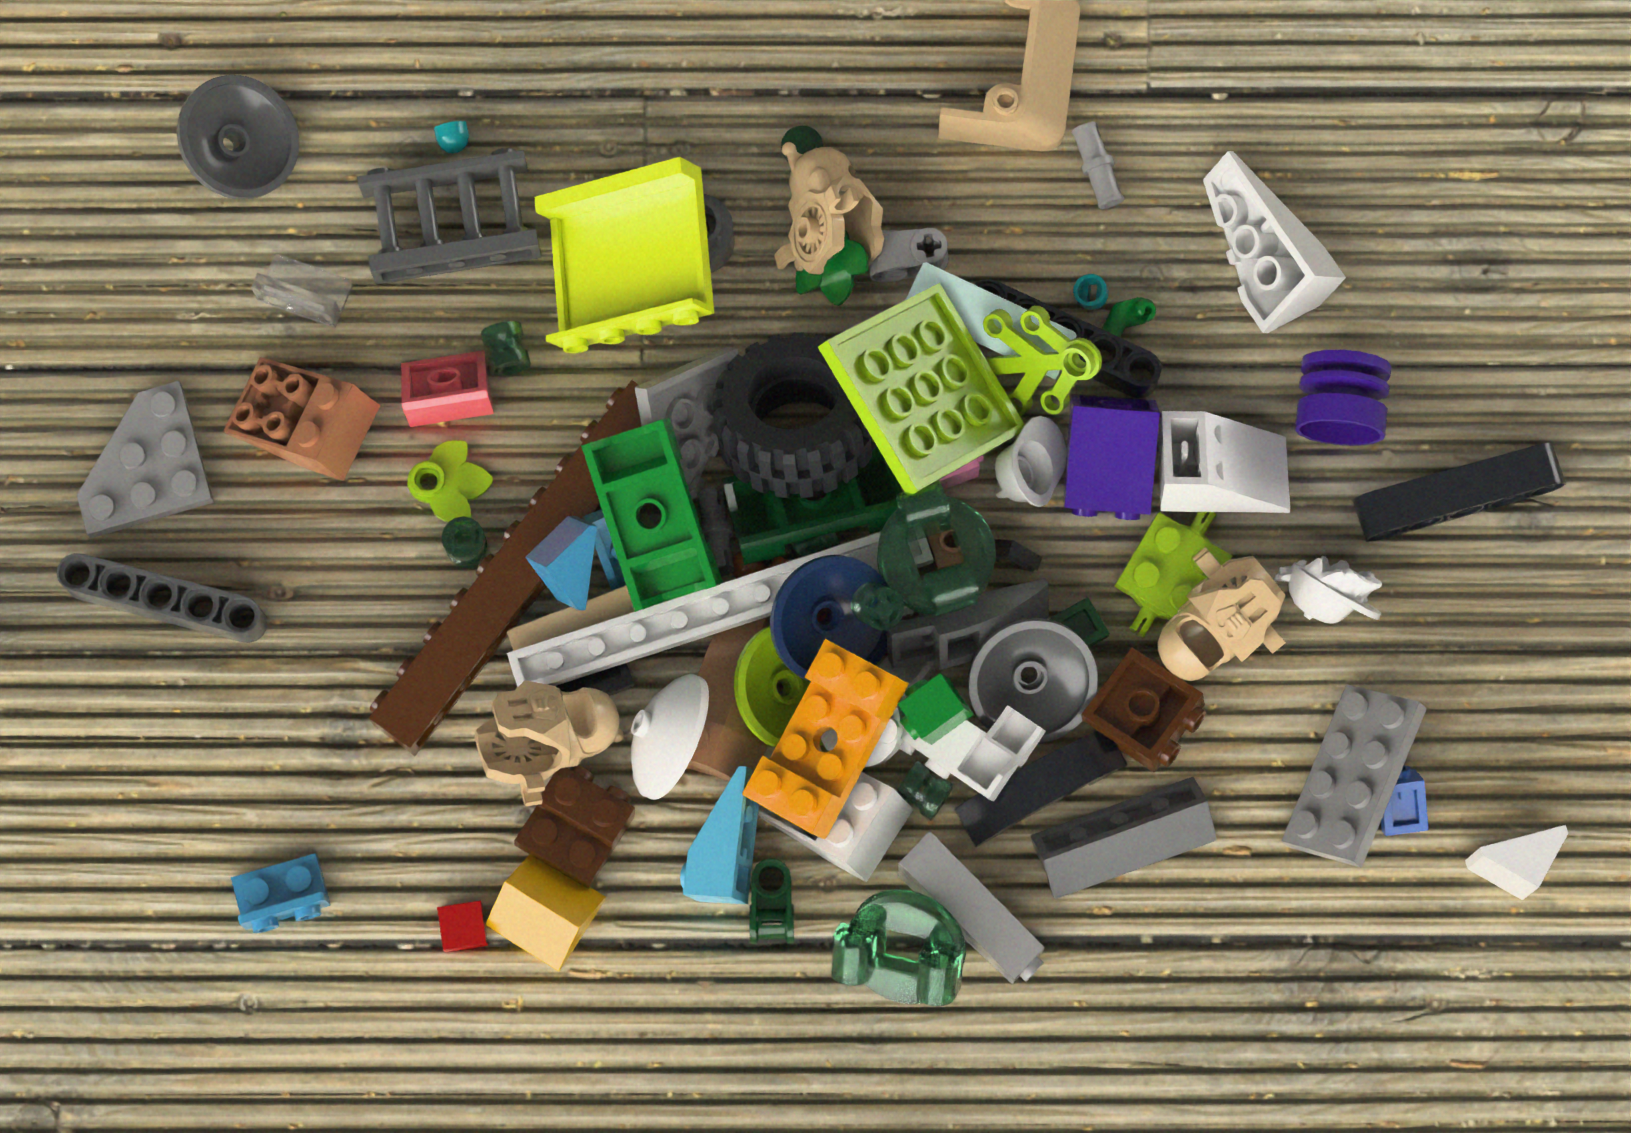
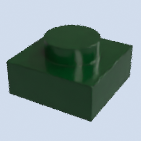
M1088 597L1050 618V620L1062 623L1075 631L1084 640L1088 648L1108 638L1110 635Z

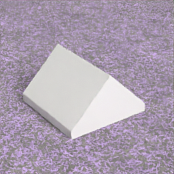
M1563 825L1480 847L1465 860L1467 869L1523 900L1541 885L1568 835L1567 827Z

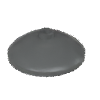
M224 75L210 79L189 95L179 113L177 141L181 156L193 176L205 187L219 195L241 200L264 196L286 181L294 169L299 153V134L296 121L285 101L272 88L256 79L242 75ZM224 138L229 139L233 143V150H228L224 146Z
M1043 618L1017 620L1002 626L989 635L976 651L970 664L967 679L971 705L979 720L988 730H990L1008 705L1046 731L1038 744L1059 739L1075 729L1082 722L1081 714L1095 697L1098 686L1096 663L1084 640L1075 631L1062 623ZM1024 668H1035L1034 674L1031 677H1021V672Z

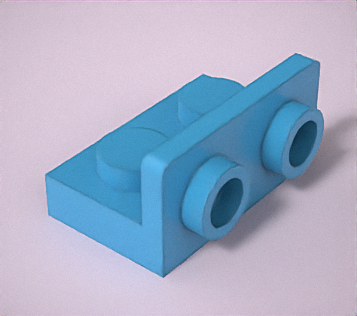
M316 853L231 877L240 912L238 916L239 924L246 930L252 929L253 933H263L279 927V920L295 916L296 921L315 918L322 914L321 908L331 906L321 865Z

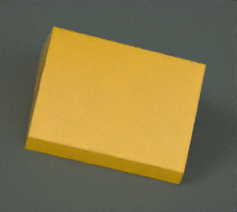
M529 854L504 882L485 926L560 972L606 900V896L591 887L589 889Z

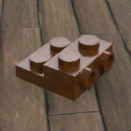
M1131 647L1081 714L1082 721L1116 742L1119 750L1155 773L1161 764L1169 767L1173 763L1181 749V745L1177 743L1186 730L1194 733L1199 728L1206 716V711L1202 709L1205 705L1202 692Z
M578 765L572 766L570 769L566 767L554 772L545 786V790L541 793L542 804H538L515 838L514 845L589 889L634 819L635 807L629 804L632 798L625 791L612 785L606 791L592 782L595 777L591 772Z

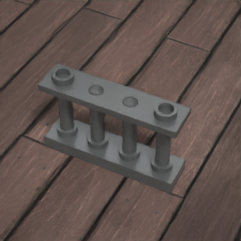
M501 148L493 151L488 156L394 171L389 168H376L368 171L367 175L357 176L363 198H375L382 246L378 254L368 256L370 271L375 283H389L542 258L536 229L528 230L527 227H523L515 174L528 172L524 150L516 151L513 148ZM499 177L507 229L503 231V234L486 236L481 231L474 181ZM457 183L465 236L462 237V241L445 243L440 240L432 187ZM416 190L423 243L418 248L403 250L402 247L398 246L391 194Z

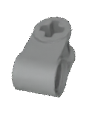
M927 227L902 231L882 230L884 236L882 251L869 265L870 278L876 282H894L907 278H916L922 264L925 262L945 270L949 260L948 242L945 235L935 228ZM933 247L934 256L926 257L925 248Z

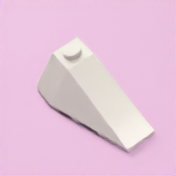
M1227 151L1206 175L1203 182L1218 226L1223 227L1230 248V250L1226 251L1229 264L1235 265L1241 286L1237 289L1241 302L1263 333H1269L1319 307L1346 277L1321 242L1233 151Z

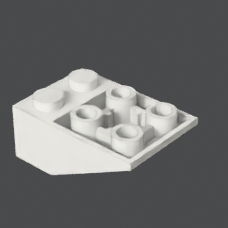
M1162 411L1157 439L1160 511L1290 513L1285 436L1205 411Z
M861 772L826 839L805 831L760 804L758 817L837 867L867 882L912 813L913 808L894 788Z

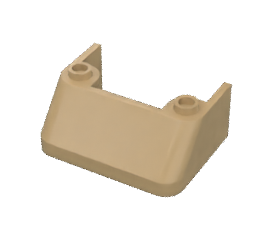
M1004 0L1012 7L1030 9L1021 85L1001 83L992 87L986 94L983 112L941 107L938 139L1035 151H1050L1061 144L1065 134L1080 5L1077 0Z

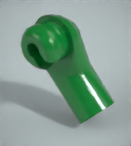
M1143 297L1117 302L1112 306L1102 329L1121 338L1126 328L1151 321L1156 315V306L1151 300Z

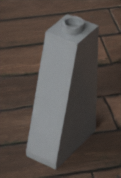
M930 831L899 862L898 877L1011 984L1019 977L1025 982L1028 981L1043 965L1044 962L1039 956L1045 947Z

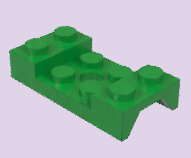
M670 418L661 419L614 436L581 445L635 612L723 583L710 542L706 543L683 473L680 460L683 458ZM645 503H653L661 511V521L654 528L647 527L640 520V509Z

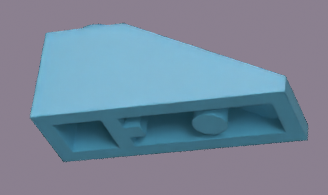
M738 766L687 853V862L683 864L680 874L683 895L699 902L748 905L759 804L745 797L742 793L754 770L746 766Z

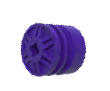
M1344 349L1314 351L1304 355L1301 360L1300 371L1303 373V376H1301L1299 381V388L1308 395L1300 398L1297 403L1295 431L1300 436L1309 440L1333 445L1361 446L1382 441L1386 435L1388 408L1379 400L1386 398L1389 394L1390 386L1387 381L1391 376V364L1377 355Z

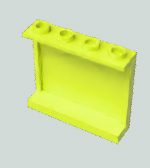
M676 157L534 197L536 213L550 219L559 332L546 335V342L563 348V351L566 353H582L589 349L588 346L592 344H617L623 342L625 336L636 333L640 335L657 334L662 331L661 327L671 324L679 326L693 325L699 322V317L714 314L701 167L682 157Z

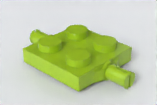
M1161 512L1156 514L1114 585L1115 588L1132 597L1141 608L1132 625L1129 626V630L1132 633L1138 630L1144 620L1137 636L1145 638L1156 617L1170 620L1178 613L1179 607L1189 600L1186 595L1200 581L1207 578L1206 574L1192 558L1204 547L1210 551L1220 565L1231 560L1232 555L1212 544L1205 536L1207 529L1217 516L1215 512H1209L1203 523L1201 521L1206 512H1198L1190 526L1179 524Z

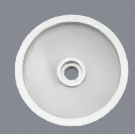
M686 674L673 680L650 700L644 710H640L635 716L631 727V733L634 735L631 745V762L634 782L642 796L653 800L663 797L674 787L687 768L700 740L708 711L709 690L704 678L695 674Z

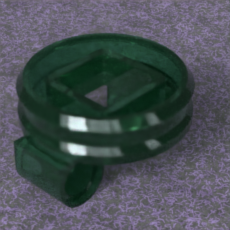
M939 480L914 494L904 491L897 493L896 501L899 508L885 523L879 537L877 551L879 574L887 583L892 596L911 610L929 615L936 614V616L951 611H959L967 606L978 603L979 596L984 592L991 579L996 557L993 534L985 519L967 503L946 496ZM950 530L962 562L924 574V580H921L908 543Z
M904 889L881 891L870 896L860 905L849 924L840 922L833 934L831 976L835 981L844 985L856 986L865 984L875 993L900 1003H925L931 1006L948 1005L955 1000L961 989L962 970L966 957L965 938L952 914L934 899L921 893ZM887 930L926 939L918 955V961L886 954Z

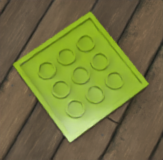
M940 283L828 339L818 346V349L907 497L912 496L1016 437L1025 425Z

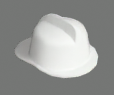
M1043 416L1031 418L1022 428L1016 441L1000 452L995 461V473L998 483L994 493L998 498H1009L1016 502H1029L1037 507L1048 504L1064 472L1067 456L1064 437L1058 426L1051 419Z

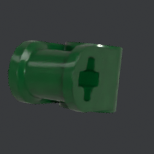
M764 859L755 866L752 872L751 904L749 908L750 944H757L758 940L785 939L787 944H794V904H792L791 875L786 864L778 859ZM768 869H776L784 876L783 885L776 891H766L759 884L761 874ZM763 923H782L781 925H762Z

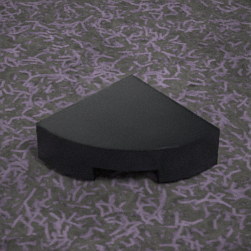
M985 539L980 551L983 556L999 563L1000 559H1009L1019 565L1018 569L1031 572L1038 571L1042 560L1040 555L1014 540Z

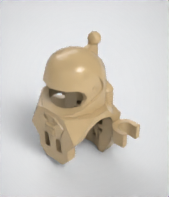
M786 142L782 146V152L787 156L791 168L789 186L792 197L788 207L793 223L788 235L791 243L782 246L774 255L778 269H784L788 263L794 261L797 271L805 269L809 274L821 275L824 272L827 260L844 248L845 230L848 232L850 240L863 245L868 254L870 265L881 253L884 242L881 229L883 215L881 205L862 181L854 178L855 169L848 158L839 150L831 147H821L800 154L793 143ZM846 191L843 195H839V192Z
M1204 547L1192 558L1206 574L1207 578L1200 581L1186 595L1189 600L1179 607L1178 613L1162 628L1158 640L1160 656L1154 662L1165 669L1167 668L1177 677L1192 681L1201 679L1221 663L1228 662L1235 656L1243 662L1262 643L1273 654L1286 643L1271 625L1277 619L1286 594L1254 556L1228 560L1223 565H1220L1210 551ZM1241 576H1246L1244 581L1242 582ZM1235 578V584H1232L1230 579Z
M524 680L513 691L497 693V697L492 702L494 717L476 729L474 739L486 777L509 784L520 783L524 805L532 806L542 804L543 802L540 791L545 790L543 780L548 779L559 769L578 766L584 758L601 753L613 742H620L624 734L619 729L617 707L607 693L594 688H581L573 692H563L556 686Z

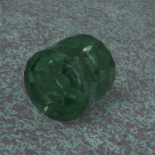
M867 582L855 591L852 597L851 609L858 621L877 630H889L901 621L904 615L905 604L902 596L896 590L877 582ZM877 597L878 601L875 603V606L870 607Z

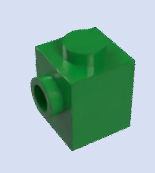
M941 673L930 681L923 679L913 684L905 691L904 695L906 698L898 703V706L905 714V716L900 718V722L914 740L920 737L930 745L974 715L951 680Z

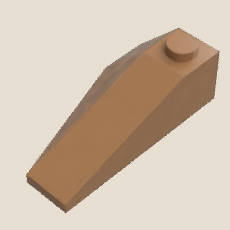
M768 617L713 634L697 675L704 678L708 685V711L700 740L687 768L730 781L738 766H746L755 770L762 755L765 756L767 744L752 733L738 710L734 693V675L737 661L743 648L756 633L768 626Z

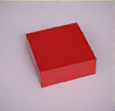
M481 900L437 907L442 947L445 953L488 946Z

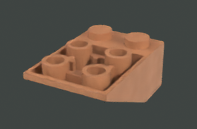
M260 357L223 432L306 469L344 481L380 405L352 383Z

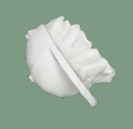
M1321 556V558H1316L1306 565L1307 561L1300 560L1294 562L1291 567H1280L1279 573L1274 577V581L1288 582L1289 593L1294 604L1304 612V616L1309 620L1314 618L1324 623L1333 624L1343 620L1353 610L1370 618L1380 619L1381 612L1367 603V597L1372 591L1380 588L1382 582L1375 578L1371 571L1355 572L1349 568L1347 561L1340 560L1338 563L1329 565L1326 556Z

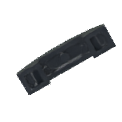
M1095 731L1014 772L994 802L978 793L954 810L976 848L1013 828L1014 824L1086 785L1091 786L1126 767L1128 764L1117 744L1101 732Z

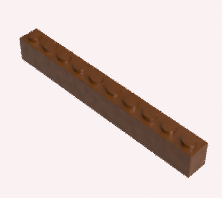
M631 380L625 389L619 387L614 391L606 404L608 411L599 422L593 420L582 433L580 441L583 443L581 445L642 426L635 387L638 386L636 382ZM581 446L574 455L568 453L561 459L554 471V474L557 476L547 489L542 486L537 490L528 504V507L531 509L521 522L515 520L508 527L502 537V541L505 543L495 556L490 553L484 558L476 571V575L479 577L469 589L464 587L456 594L449 606L452 609L451 613L443 623L437 621L431 626L423 639V642L426 644L416 658L411 655L403 662L396 674L399 679L389 692L386 689L380 692L371 704L370 711L373 713L369 719L372 724L412 755L416 756L508 637L507 631L519 623L546 588L545 583L525 557L568 516H577L584 519L583 516L601 510Z

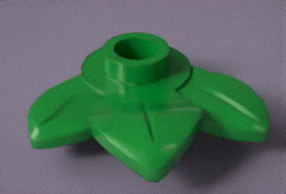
M845 230L844 248L827 260L824 272L821 275L809 274L805 269L802 271L796 270L795 282L797 293L802 295L821 287L822 292L831 303L836 306L842 305L852 293L854 275H861L868 271V254L863 245L850 240L849 234Z

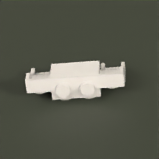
M887 656L878 667L909 683L906 688L907 690L920 680H928L938 665L935 660L893 669ZM903 694V696H902V698H901L900 701H902V700H904V699L906 698V696H905L904 694ZM1007 705L987 733L966 720L932 745L923 741L920 737L914 740L903 727L901 736L903 741L899 749L910 756L916 749L929 758L925 763L927 768L945 780L950 773L994 802L1017 766L1022 767L1046 731Z

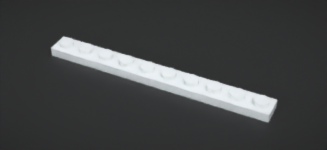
M920 519L730 580L709 589L684 595L643 610L508 652L507 656L517 687L524 680L552 686L560 685L771 616L776 594L788 576L804 563L821 556L845 555L853 557L870 565L883 579L932 564L933 557Z

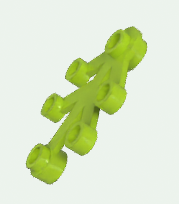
M1032 306L1022 314L1020 324L1026 333L1038 335L1057 351L1044 352L1012 327L1013 321L1007 311L995 309L984 318L983 328L985 332L993 338H999L1019 355L985 357L995 375L1025 373L1016 389L1007 395L1019 416H1023L1031 409L1033 405L1032 395L1046 373L1052 370H1062V373L1056 384L1042 394L1040 402L1042 408L1047 413L1052 415L1059 414L1069 405V393L1078 380L1091 379L1100 371L1102 366L1100 351L1087 339L1075 338L1070 340L1050 324V316L1043 307ZM1031 315L1038 319L1039 326L1032 322ZM993 319L999 320L1002 329L995 325ZM1078 354H1080V355L1085 359L1086 362H1083V361L1079 358V355H1078ZM1051 395L1058 398L1060 405L1052 401ZM1014 398H1017L1021 401L1022 407H1019L1015 403Z

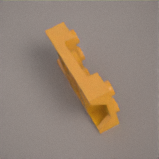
M827 639L824 640L804 677L811 682L771 757L767 758L762 755L742 793L745 797L822 839H826L909 685V683ZM834 729L838 737L837 743L832 750L823 752L820 748L821 736L826 731Z

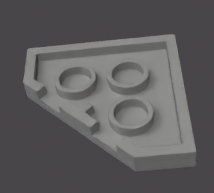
M721 348L635 387L642 426L661 419L670 418L683 458L680 460L692 499L697 497V494L704 485L705 480L701 478L708 458L715 457L719 449L713 416V393L717 390L716 382L720 374L724 370L728 371L727 364L738 355L737 348Z
M180 381L137 393L79 490L77 498L86 533L90 539L214 503Z

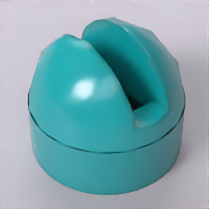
M452 121L434 127L437 144L442 150L447 153H458L466 147L469 139L466 121Z
M1086 274L1076 281L1073 294L1077 303L1082 308L1097 310L1106 304L1109 290L1105 281L1100 276ZM1091 285H1097L1096 300L1090 302Z

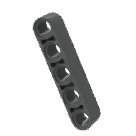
M80 553L67 555L60 561L57 567L58 581L72 597L78 600L243 643L257 641L264 635L267 629V619L264 612L253 599L247 596ZM83 568L90 570L86 582L81 585H72V576L77 570ZM129 579L131 581L130 588L124 595H112L113 586L119 580ZM171 590L172 598L166 605L161 607L153 606V599L159 591ZM204 600L213 602V609L207 616L202 618L194 616V609L198 603ZM241 612H254L255 616L251 625L246 628L235 627V619Z

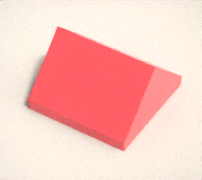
M485 350L401 363L402 408L410 427L494 414Z

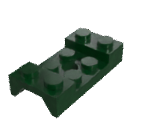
M878 447L872 451V458L864 468L857 467L858 475L847 483L843 480L837 483V489L826 493V496L818 501L801 498L800 494H790V498L776 497L775 491L771 490L765 494L753 489L751 481L748 484L743 483L735 475L722 478L725 499L744 565L786 555L785 544L867 524L871 534L911 522L907 496L904 497L898 480Z

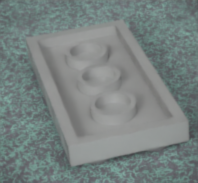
M1346 684L1281 841L1289 848L1362 868L1427 708L1419 701Z

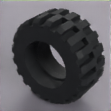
M792 332V337L781 338L780 334L768 337V342L759 345L756 342L745 349L746 354L744 356L738 354L727 364L728 371L724 370L720 374L716 382L717 390L713 393L712 406L718 444L727 467L733 469L734 475L743 483L748 484L751 481L753 489L765 494L769 490L775 491V496L790 498V494H800L801 498L813 497V492L820 490L828 493L837 489V483L843 480L847 483L858 475L857 467L864 468L872 458V451L877 445L818 349V346L829 338L818 334L811 338L805 337L804 332ZM792 402H814L831 410L819 422L799 429H781L770 426L762 421L772 410Z

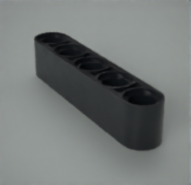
M983 279L974 284L1027 310L1032 306H1041L1048 312L1051 321L1074 331L1077 335L1076 338L1087 339L1098 350L1108 351L1112 355L1113 360L1102 364L1100 371L1092 379L1134 398H1145L1156 389L1162 368L1160 360L1151 351L996 280ZM1078 354L1079 358L1083 362H1086L1085 359L1080 354ZM1135 367L1145 368L1150 372L1152 378L1147 381H1137L1131 376L1130 370Z
M1543 443L1370 491L1356 497L1353 500V504L1366 542H1375L1547 494L1566 485L1553 444Z

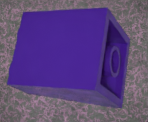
M1071 394L1063 498L1064 508H1071L1073 515L1095 517L1098 511L1115 512V518L1124 520H1139L1141 514L1151 515L1160 417L1156 400Z

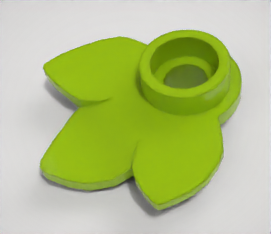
M452 440L441 443L434 449L429 460L419 462L410 470L407 478L408 489L415 499L423 503H429L437 518L454 524H463L472 520V512L468 501L483 495L493 483V477L486 470L473 463L466 462L468 456L466 441ZM431 476L437 479V483L432 489L422 487V481L426 477Z

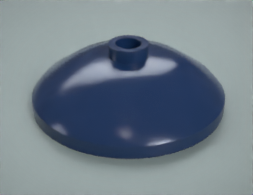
M826 555L812 559L792 572L776 594L770 617L771 638L775 650L782 662L793 673L809 682L811 681L804 677L825 639L876 665L887 650L886 624L895 623L893 596L882 576L863 561L845 555ZM822 608H826V618L818 622V612Z

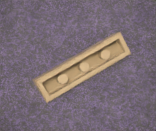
M625 585L588 599L586 610L567 607L511 628L507 631V635L513 651L635 611L627 586Z

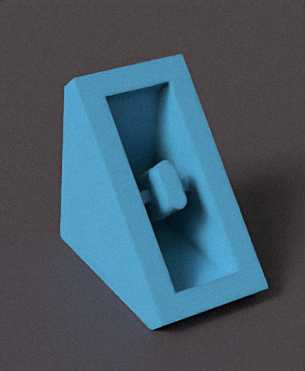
M568 516L525 558L558 601L577 610H586L597 525L577 516Z

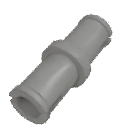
M1093 121L1077 126L1071 132L1075 137L1084 162L1081 166L1083 175L1089 176L1099 209H1107L1122 203L1125 199L1121 194L1112 168L1115 162L1112 155H1107L1097 122Z

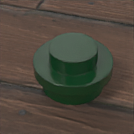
M809 126L791 128L785 133L781 142V150L786 142H791L796 146V150L800 154L823 147L820 134Z

